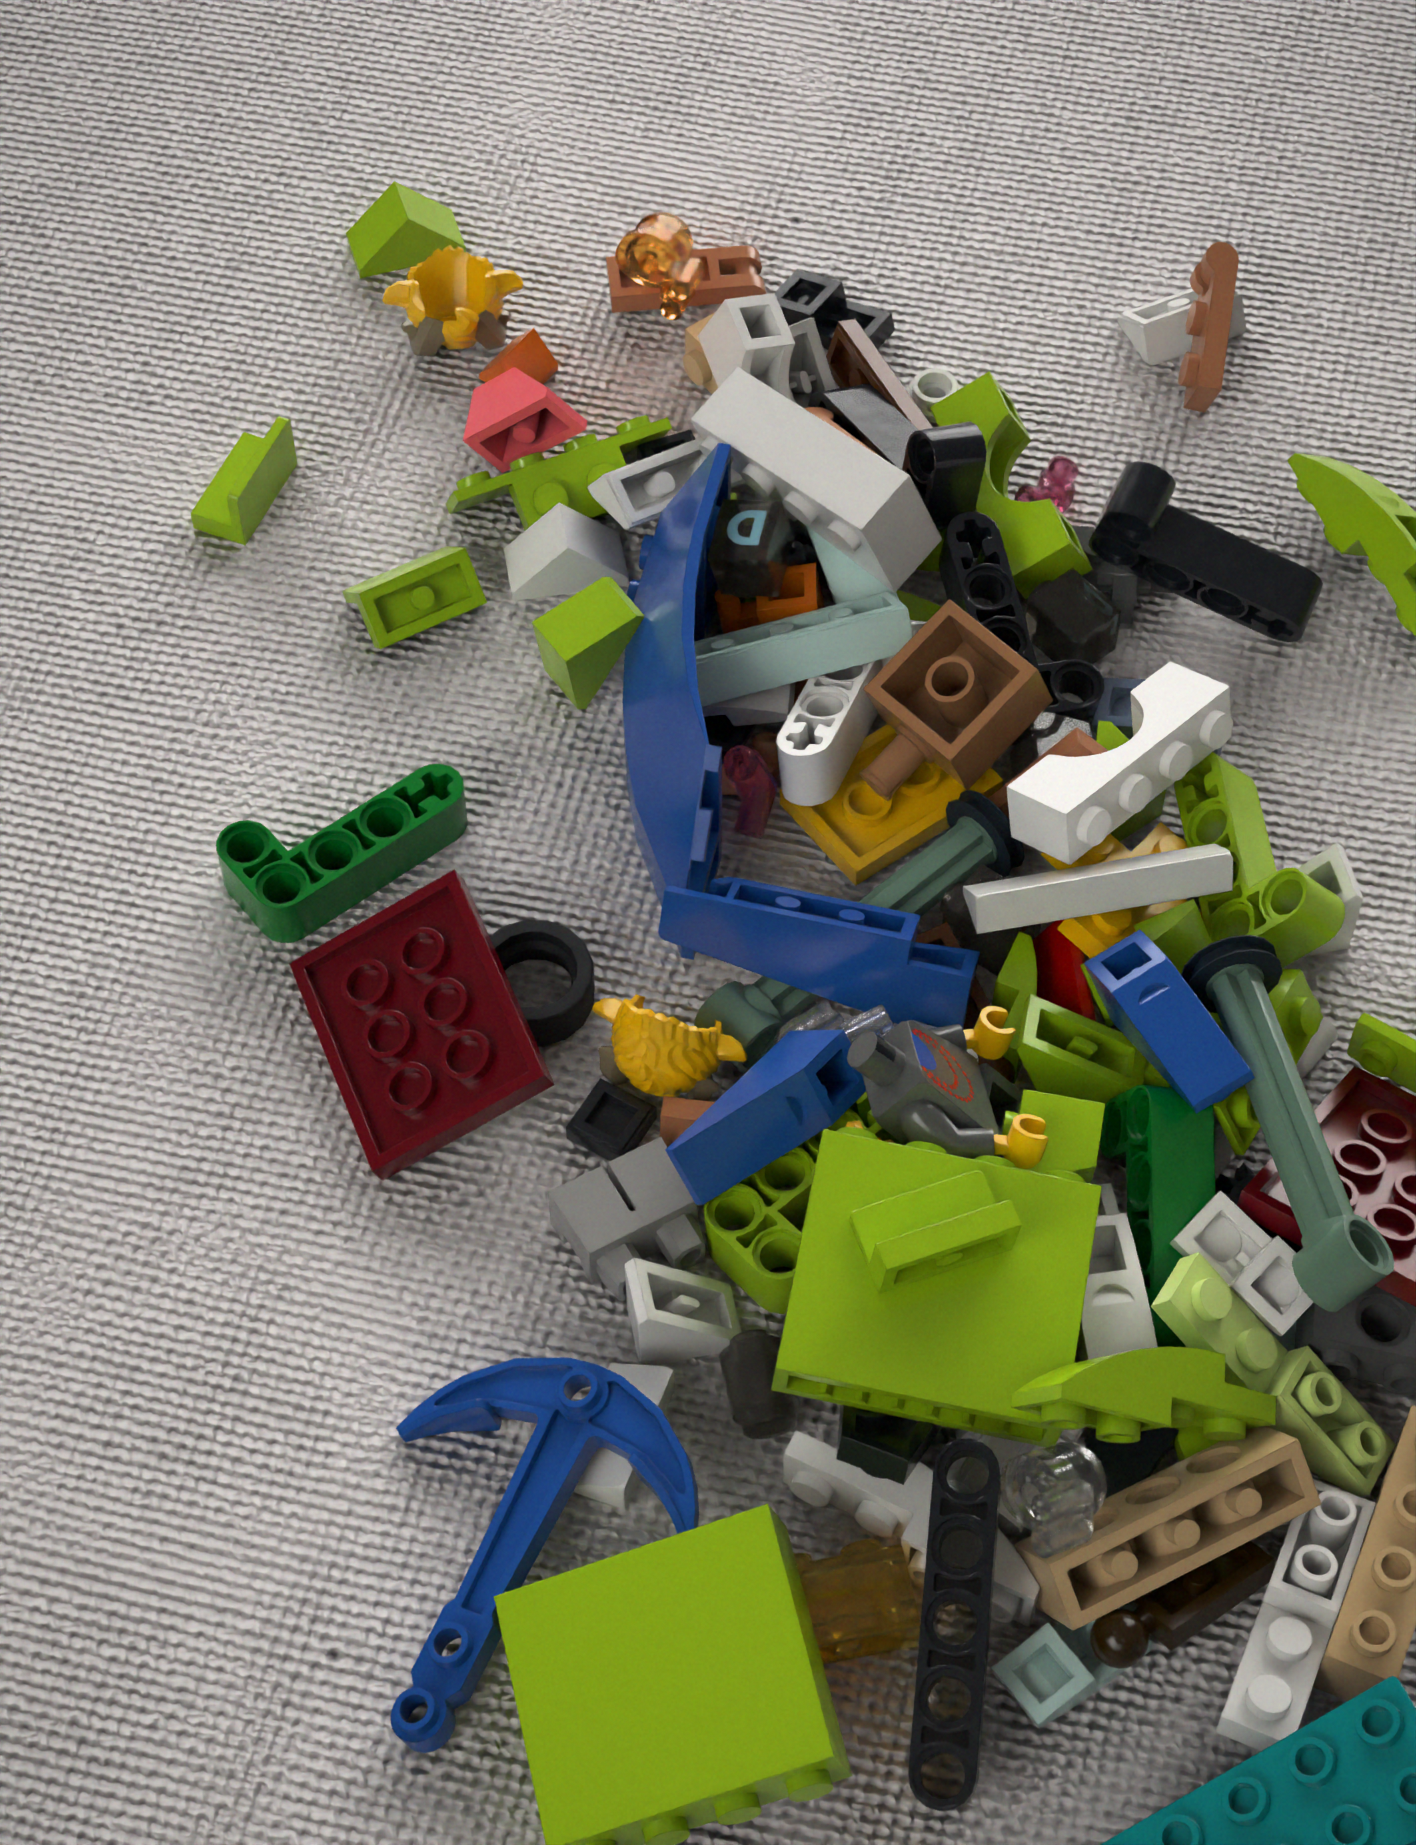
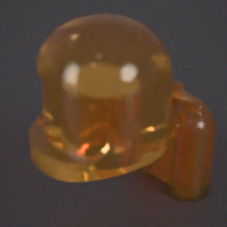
M654 212L642 218L636 229L630 230L624 235L617 246L615 260L622 272L636 283L650 288H661L660 299L663 301L660 305V311L665 318L677 320L682 316L694 298L696 288L705 275V266L701 259L690 258L694 242L688 225L674 214Z

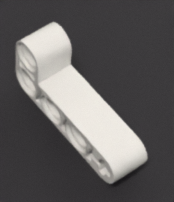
M910 620L912 635L914 636L926 622ZM894 656L808 679L776 740L781 787L786 800L800 806H814L830 800L837 793L878 714L863 688Z

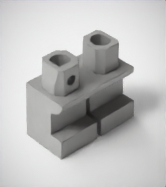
M662 1137L608 1162V1175L601 1165L548 1191L550 1223L564 1244L569 1242L579 1257L590 1284L593 1285L602 1280L619 1301L626 1300L625 1263L632 1258L643 1260L662 1251L671 1267L682 1271L705 1259V1241L698 1225V1206L695 1204L665 1151L667 1146Z

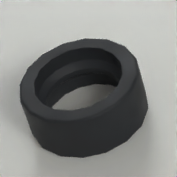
M522 920L503 926L489 936L504 971L511 965L526 960H547L562 966L569 972L572 978L571 989L556 1002L542 1007H521L538 1047H545L566 1040L584 1026L594 1005L595 992L594 964L584 941L569 928L548 920Z

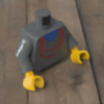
M988 1006L982 1009L974 1029L963 1030L960 1024L926 1029L916 1022L908 1020L899 1023L883 1038L875 1032L866 1031L859 1035L849 1048L847 1062L863 1076L874 1119L903 1145L913 1141L929 1142L944 1148L947 1154L975 1159L984 1155H1003L1005 1159L1014 1163L1016 1167L1031 1169L1041 1161L1049 1140L1047 1136L1043 1135L1046 1128L1045 1121L1031 1114L1017 1115L1013 1118L1008 1135L999 1134L977 1058L967 1052L968 1049H972L979 1056L990 1060L999 1059L1006 1053L1016 1029H1003L1008 1012L1002 1007Z

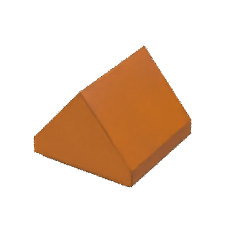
M533 328L513 339L479 373V379L486 383L515 367L541 384H544L558 370V363Z

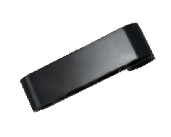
M870 384L815 392L810 397L808 407H820L831 411L834 414V423L882 458L910 475L937 530L947 529L950 521L958 514L967 511L975 512L987 453L984 437L976 424L969 421L918 430Z
M1140 461L1127 464L1112 488L1089 539L1091 551L1107 563L1267 637L1283 642H1296L1300 640L1322 590L1323 583L1321 578L1315 572L1296 562L1170 505L1169 502L1174 493L1176 483L1173 477L1162 468Z
M967 511L958 514L948 525L939 557V571L947 600H952L1037 668L1053 699L1051 704L1011 745L1064 738L1076 727L1084 732L1092 723L1105 689L1104 679L1100 671L1091 663L1083 660H1064L1038 665L1000 530L989 516L980 512ZM977 558L975 566H972L973 559ZM974 598H984L994 605H982L976 602ZM1071 693L1078 696L1083 702H1071L1061 694Z

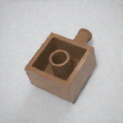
M948 599L863 688L882 720L895 730L897 736L859 774L886 801L893 797L892 795L924 761L928 764L934 762L966 790H969L1051 704L1053 699L1037 668L952 600Z

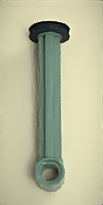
M973 790L963 791L958 800L948 802L946 816L950 830L865 895L858 903L917 914L921 917L981 869L999 878L1009 876L1012 868L1021 866L1024 861L1023 844L1021 841L1011 837L1010 820L994 802L979 792ZM762 976L752 985L744 986L741 982L733 981L717 989L704 1002L695 1017L694 1026L708 1029L714 1027L715 1019L720 1021L723 1034L738 1040L747 1054V1060L744 1062H729L740 1072L746 1073L785 1036V1024L820 996Z
M1252 935L1228 937L1213 942L1196 952L1184 965L1181 976L1209 1013H1218L1226 1037L1253 1072L1255 1078L1246 1083L1245 1087L1302 1234L1301 1243L1303 1248L1293 1255L1292 1259L1294 1275L1300 1287L1314 1303L1329 1312H1337L1394 1270L1393 1255L1380 1232L1368 1220L1355 1215L1269 999L1268 994L1279 983L1283 972L1274 945L1265 938Z

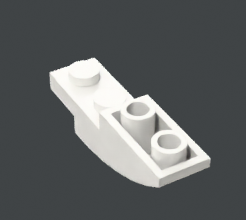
M1111 1183L1096 1184L1101 1185L1102 1189L1076 1349L1079 1362L1137 1349L1158 1347L1144 1279L1127 1214L1119 1212Z
M796 1430L784 1452L783 1483L789 1485L797 1497L811 1505L826 1507L830 1504L853 1515L860 1526L873 1534L882 1537H890L894 1534L901 1537L898 1566L906 1569L910 1578L924 1587L933 1470L918 1462L904 1485L889 1479L876 1478L866 1474L861 1468L837 1460V1448ZM949 1485L953 1490H955L958 1493H961L958 1489ZM998 1528L991 1619L1004 1623L1011 1622L1013 1619L1029 1627L1035 1614L1040 1586L1020 1554ZM966 1530L955 1531L949 1534L943 1541L941 1548L942 1559L952 1568L968 1569L981 1558L983 1543L973 1532Z
M1315 1479L1313 1481L1321 1505L1291 1520L1215 1731L1220 1735L1260 1751L1294 1733L1299 1728L1376 1504Z

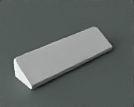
M701 437L605 473L587 488L592 497L625 530L660 517L663 509L707 458L699 448L703 440ZM731 468V489L746 484L741 475Z
M1214 843L963 886V895L977 934L1232 891L1233 857L1230 850Z

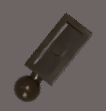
M1249 1541L1096 1619L1090 1631V1644L1095 1656L1102 1663L1112 1668L1122 1669L1131 1667L1144 1657L1148 1649L1150 1635L1169 1650H1174L1268 1584L1274 1570L1275 1559L1252 1541Z

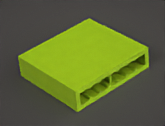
M843 1127L837 1131L823 1129L771 1390L1053 1449L1063 1430L1042 1426L1041 1415L1011 1408V1396L1014 1391L1036 1377L1075 1362L1102 1186L1086 1183L1080 1175L1066 1170H1049L1042 1174L1018 1169L1011 1161L998 1156L984 1155L975 1159L947 1154L944 1148L929 1142L913 1141L906 1145L878 1140L875 1134L861 1128ZM974 1170H980L984 1173L996 1203L1008 1199L1012 1200L1022 1223L1012 1250L880 1294L876 1289L850 1224V1216L855 1209Z
M769 1504L494 1596L546 1845H676L690 1837L689 1829L714 1821L721 1825L743 1823L760 1815L762 1812L761 1806L787 1797L795 1802L817 1799L833 1790V1782L852 1776L788 1530Z

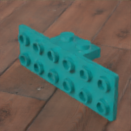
M1394 1676L1388 1677L1100 1845H1416V1707L1399 1679Z

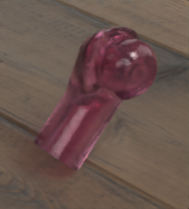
M1064 456L1051 458L1048 468L1041 471L1037 485L1022 486L1016 492L1014 500L1033 502L1050 498L1060 512L1065 513L1070 507L1075 494L1073 481L1079 474L1077 464Z
M737 745L728 750L723 759L726 776L742 800L733 830L748 837L763 839L777 793V781L757 750L745 745Z

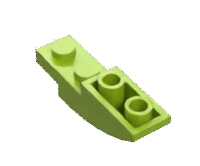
M1294 453L1287 461L1298 478L1296 481L1297 488L1304 499L1314 506L1325 525L1323 531L1326 539L1341 554L1369 557L1367 561L1369 570L1380 583L1386 586L1397 605L1395 609L1397 618L1408 631L1416 636V512L1395 492L1374 477L1352 465L1330 457Z
M1167 1346L1137 1349L1065 1365L1036 1377L1014 1391L1011 1396V1408L1041 1415L1042 1426L1062 1430L1089 1427L1096 1429V1439L1111 1443L1140 1441L1141 1431L1163 1427L1184 1428L1193 1425L1202 1427V1436L1207 1439L1238 1441L1246 1438V1429L1276 1424V1396L1226 1383V1354L1199 1348Z

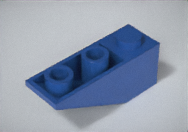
M1140 929L1084 963L1111 1021L1196 1114L1208 1106L1226 1099L1233 1091L1255 1078L1252 1070L1170 959Z
M844 1030L789 1031L665 1149L696 1205H704L820 1133L823 1129L828 1128L866 1092L862 1074L852 1068L847 1062V1054L852 1044Z

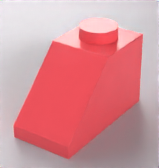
M513 367L473 389L463 441L504 473L511 469L510 463L529 454L544 452L585 431L588 421L548 387Z

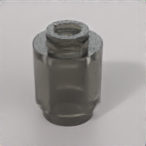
M762 1329L748 1330L735 1335L730 1340V1345L723 1349L719 1355L720 1367L733 1421L741 1425L743 1434L751 1439H768L789 1432L798 1423L796 1412L801 1406L799 1396L771 1390L781 1337L770 1335L768 1331Z

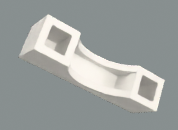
M775 293L725 299L698 335L717 386L719 387L738 366L791 400L789 368L795 342ZM761 496L772 523L777 518L788 517L793 520L796 527L802 526L806 529L804 523L769 496Z
M1171 661L1130 691L1133 737L1128 742L1113 750L1091 756L1067 757L1048 754L1006 786L1011 837L1071 865L1092 847L1099 845L1107 835L1135 813L1143 810L1151 800L1175 781L1182 779L1190 769L1211 754V752L1221 748L1231 738L1233 720L1230 709V686Z

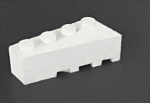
M738 366L690 419L703 440L699 448L706 457L718 443L730 444L731 468L739 473L754 491L763 497L769 496L894 592L902 586L942 540L909 474Z

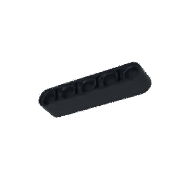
M970 1438L958 1439L946 1445L937 1455L933 1468L908 1768L909 1785L916 1799L926 1807L941 1812L955 1811L966 1805L975 1794L978 1784L1001 1495L999 1462L988 1446L983 1442ZM964 1457L979 1459L989 1470L987 1483L980 1491L974 1494L965 1495L958 1493L947 1482L949 1468L955 1461ZM966 1530L973 1532L983 1543L981 1558L968 1569L952 1568L942 1559L941 1548L943 1541L949 1534L955 1531ZM953 1604L967 1606L974 1612L977 1618L975 1634L969 1641L960 1645L944 1643L938 1638L935 1630L937 1615L943 1608ZM945 1679L961 1681L970 1691L971 1704L969 1710L964 1717L957 1721L946 1722L939 1720L933 1715L929 1707L931 1690L937 1683ZM947 1754L960 1761L964 1768L965 1781L957 1795L950 1799H938L927 1792L923 1784L922 1775L930 1759L937 1755Z

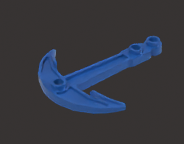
M569 1357L514 1358L463 1375L418 1405L396 1427L399 1435L406 1443L427 1436L450 1432L498 1431L502 1424L500 1417L537 1424L455 1599L444 1605L411 1670L413 1687L402 1692L392 1707L390 1715L392 1729L410 1749L420 1753L432 1752L441 1748L451 1738L456 1724L455 1709L470 1700L502 1637L494 1596L520 1588L523 1585L593 1454L599 1448H607L627 1459L639 1479L663 1503L673 1521L677 1534L698 1527V1487L692 1462L661 1408L623 1376L597 1364ZM591 1387L585 1398L578 1401L571 1400L581 1389ZM461 1638V1645L457 1652L450 1656H442L443 1650L450 1642ZM427 1704L428 1708L425 1716L416 1723H408L412 1712L419 1706Z

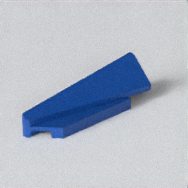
M736 877L712 879L708 894L678 888L674 885L666 886L663 894L658 931L662 940L895 1024H899L902 1021L915 1020L934 1027L960 1024L962 1028L964 1027L980 951L915 942L920 921V915Z

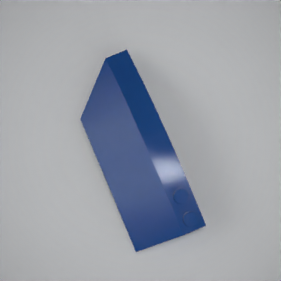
M724 443L717 444L663 509L654 536L645 534L639 557V569L643 570L640 580L631 579L627 591V596L644 614L643 620L625 648L622 703L627 790L637 844L661 906L666 886L674 885L678 888L708 894L712 879H716L722 858V747L709 745L698 690L694 642L709 638L717 610L714 595L718 589L724 586L730 565V538L727 534V527L730 522L731 445ZM677 945L681 958L694 960L696 951Z

